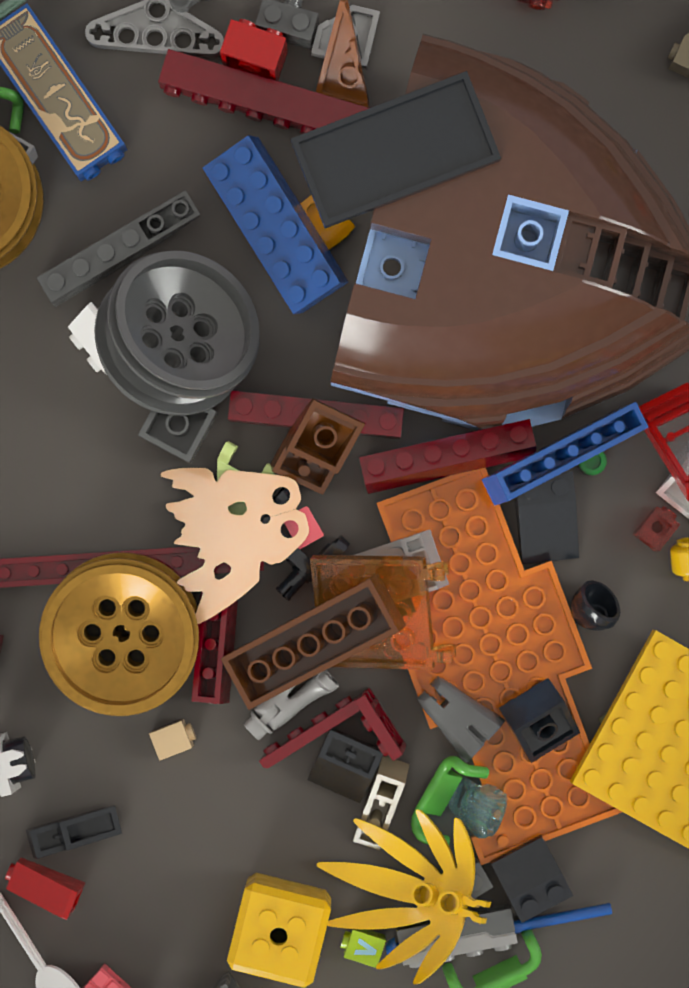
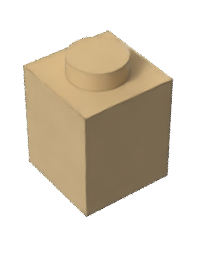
M184 719L149 733L159 761L191 749L194 746L193 740L196 739L191 723L186 724Z

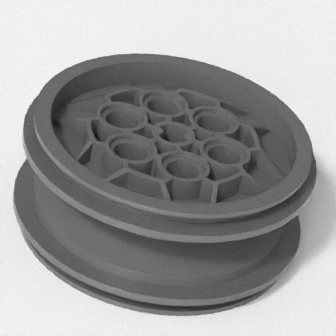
M186 251L153 253L129 265L102 300L96 314L94 327L97 353L104 371L113 384L138 405L169 415L196 414L218 405L249 373L255 363L259 349V321L254 304L245 288L220 264L207 257Z

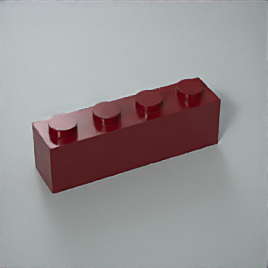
M238 600L212 618L198 624L199 645L194 666L192 702L213 704L230 702L231 677L220 658L234 650Z

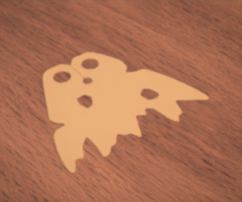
M178 468L161 473V477L173 480V488L186 490L194 496L179 502L167 503L166 509L174 513L177 520L185 523L184 528L181 530V537L176 539L174 544L199 547L198 558L205 560L201 568L177 581V584L184 586L187 592H203L195 613L198 624L212 618L259 582V570L262 561L270 565L284 561L305 541L309 534L306 515L296 509L301 501L299 486L294 479L280 475L227 470L216 482L213 472L207 468ZM279 487H285L290 492L289 500L282 505L276 504L272 499L273 492ZM235 502H245L247 511L243 515H234L229 512L228 507ZM264 514L270 516V521L267 524H263L260 521L261 516ZM287 520H293L298 524V533L292 538H286L281 534V526ZM223 562L227 563L231 567L230 573L223 579H216L214 575L215 567Z

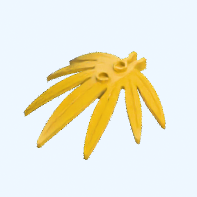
M416 810L427 842L443 870V874H441L426 857L401 838L372 823L355 818L353 822L375 843L425 879L422 880L389 868L359 863L318 862L317 867L371 893L402 902L413 903L418 907L385 908L355 913L330 920L327 926L346 929H389L430 920V925L411 935L376 965V969H385L399 964L421 952L440 935L426 954L413 980V984H420L430 977L449 957L460 938L465 917H470L474 922L486 924L487 918L481 917L478 912L468 909V906L490 908L491 905L489 901L475 900L471 897L475 880V858L470 837L462 820L455 818V863L451 849L438 827L422 810Z

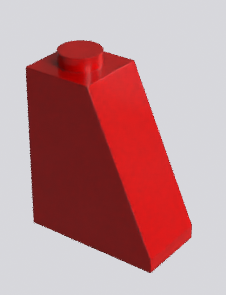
M22 857L16 864L11 863L5 879L9 881L7 890L65 920L75 910L85 885L83 881Z

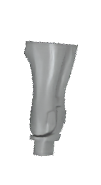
M325 670L311 677L292 696H288V694L294 687L255 706L254 710L250 712L251 717L243 725L257 740H260L266 733L272 734L275 730L285 725L298 712L316 699L336 690L339 684Z

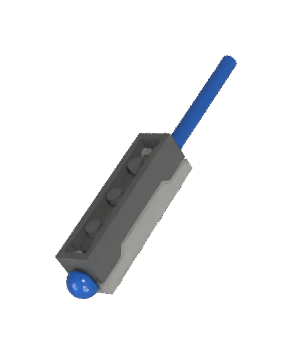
M607 903L532 917L523 923L520 920L513 921L509 904L473 910L478 912L479 916L487 918L486 924L474 922L470 917H465L460 938L445 962L454 960L455 955L465 953L467 957H474L483 954V950L494 948L495 951L511 949V944L518 943L516 934L521 931L611 915V904ZM430 920L396 928L399 942L396 943L395 937L387 942V955L411 935L430 925ZM440 935L421 952L403 961V966L409 965L410 968L420 967L426 954Z

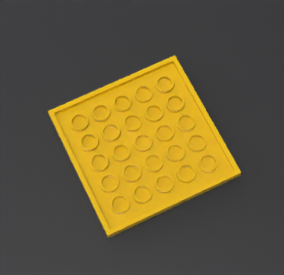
M652 630L573 774L570 783L689 849V649L657 630Z

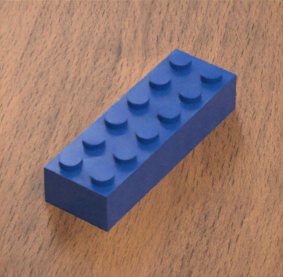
M246 136L203 167L204 172L293 314L304 313L349 282L259 137Z

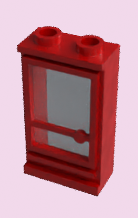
M687 382L639 406V409L649 427L644 430L685 498L689 501V383Z

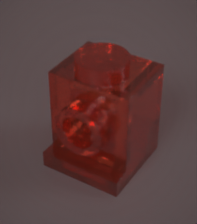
M657 506L651 510L637 530L633 532V535L654 552H659L680 526V523L675 520L677 515L665 506L660 509ZM654 522L661 524V530L658 533L652 530Z

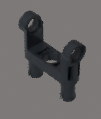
M283 487L273 497V501L279 505L287 503L290 498L289 490ZM264 514L261 516L260 521L263 524H267L270 521V516ZM341 535L331 545L328 543L312 561L297 548L285 559L292 566L291 569L293 571L276 587L279 594L282 593V596L290 601L291 597L305 582L307 584L312 582L331 561H335L342 555L350 543Z

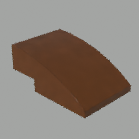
M313 398L299 415L270 463L272 472L294 479L298 484L323 495L334 474L339 473L365 423Z

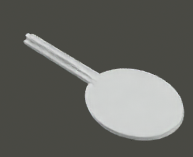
M0 892V912L38 970L36 974V988H80L65 971L53 965H46Z

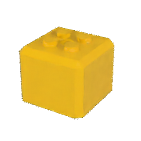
M255 873L248 877L227 958L231 969L303 988L313 983L331 912V897L325 889L260 873ZM275 928H282L287 932L288 937L283 943H275L270 937L271 931Z

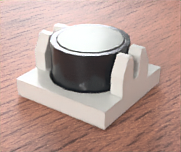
M7 732L0 734V796L4 797L20 789V782L35 779L36 776L35 759L33 758L32 747L29 745L27 738L23 736L9 740Z

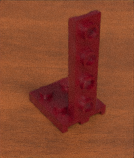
M369 687L354 699H351L349 695L335 704L337 709L332 713L327 714L326 711H323L312 718L313 725L303 730L302 726L287 734L289 740L279 745L276 741L263 750L265 755L262 756L259 762L264 768H270L359 711L363 714L360 718L369 732L373 730L378 737L377 746L385 757L389 755L392 761L403 755L407 745Z

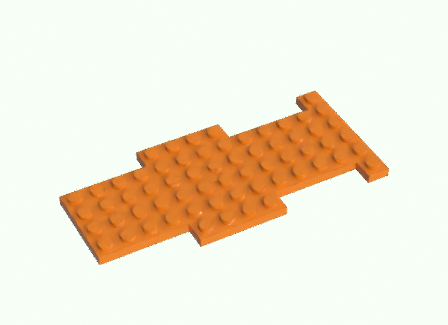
M486 468L450 475L376 503L390 542L429 529L431 530L447 580L449 581V585L440 589L412 596L416 611L402 616L406 626L395 634L417 696L419 697L425 691L430 696L436 698L438 704H441L446 698L442 695L440 696L431 685V682L437 676H440L472 699L504 718L499 707L531 689L535 684L549 678L565 701L580 731V734L531 763L505 721L498 731L489 740L485 741L484 746L472 758L475 766L487 767L489 769V776L486 779H479L497 827L470 836L481 865L489 863L493 859L539 835H542L544 841L622 813L617 808L570 783L590 743L566 678L590 670L592 667L552 560L524 570L500 504L494 506L481 480L489 476ZM423 709L429 728L438 727Z

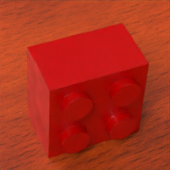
M231 19L220 50L222 64L278 81L288 54L287 41L285 37H282L283 34L271 28H267L266 31L256 28L253 22L246 19H239V22Z

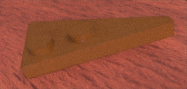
M340 0L316 92L369 107L349 1Z

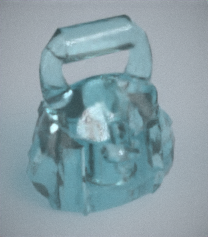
M463 777L448 806L456 816L464 821L470 833L476 838L492 837L499 829L507 807V794L496 786L490 784L477 785L470 779ZM463 785H464L465 788H466V791H465L464 796H463V798H462V800H461V805H460V808H459V807H457V804H458V801H459V798H460V795H461V792H462V788H463Z

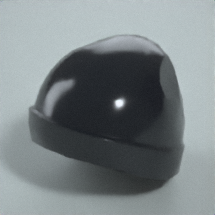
M586 581L575 593L571 602L573 619L586 629L602 631L614 627L619 620L621 611L618 600L610 588L601 582Z

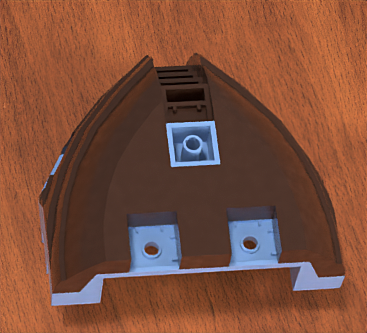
M423 34L405 94L467 71L500 153L501 161L374 210L356 283H354L332 372L331 386L388 400L387 404L440 417L444 422L477 431L530 419L531 426L534 427L564 419L621 395L688 352L689 323L685 321L689 305V225L674 198L639 150L632 148L625 138L588 106L589 102L564 83L551 80L541 72L512 59L475 50L450 40ZM387 260L398 261L401 270L397 275L390 276L384 272L383 265Z

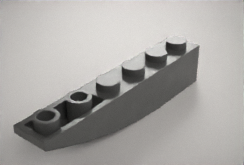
M185 190L38 276L37 280L54 307H57L148 252L201 215Z

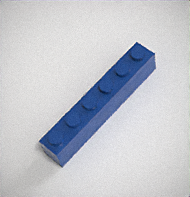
M633 402L610 412L481 480L494 506L508 502L649 427L637 402Z

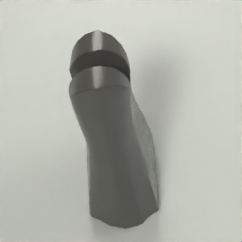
M437 676L431 682V685L440 696L442 695L446 699L441 704H438L436 698L423 691L417 700L459 756L467 763L484 746L485 741L489 740L505 722V719L469 697L447 680Z

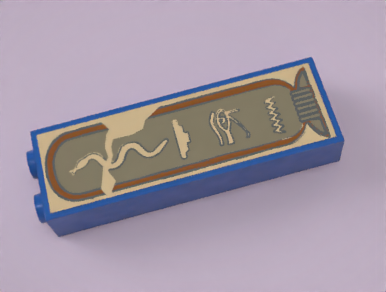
M26 3L0 21V65L79 180L83 181L86 179L89 181L101 173L100 168L110 163L112 165L120 161L125 156L124 152L128 150L30 6Z

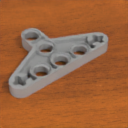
M143 0L89 22L85 29V36L89 44L99 49L167 54V50L170 49L195 57L214 58L220 55L224 41L222 34L188 12L180 13L173 10L169 0ZM162 4L166 9L165 14L160 18L151 16L150 8L152 5ZM110 27H116L113 32L115 42H111L110 36L102 35L100 40H96L94 35L91 34L96 32L97 28H101L105 34H112ZM125 29H130L135 33L134 40L130 43H122L119 40V34ZM152 32H160L163 35V41L157 46H152L147 42L148 35ZM181 34H187L191 37V44L186 48H179L175 44L176 38ZM195 34H201L199 37L200 42H209L210 37H215L219 45H214L213 50H209L207 44L199 43L200 49H195L197 44Z

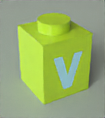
M351 929L350 932H344L340 948L344 949V958L376 968L383 952L386 936L369 929Z

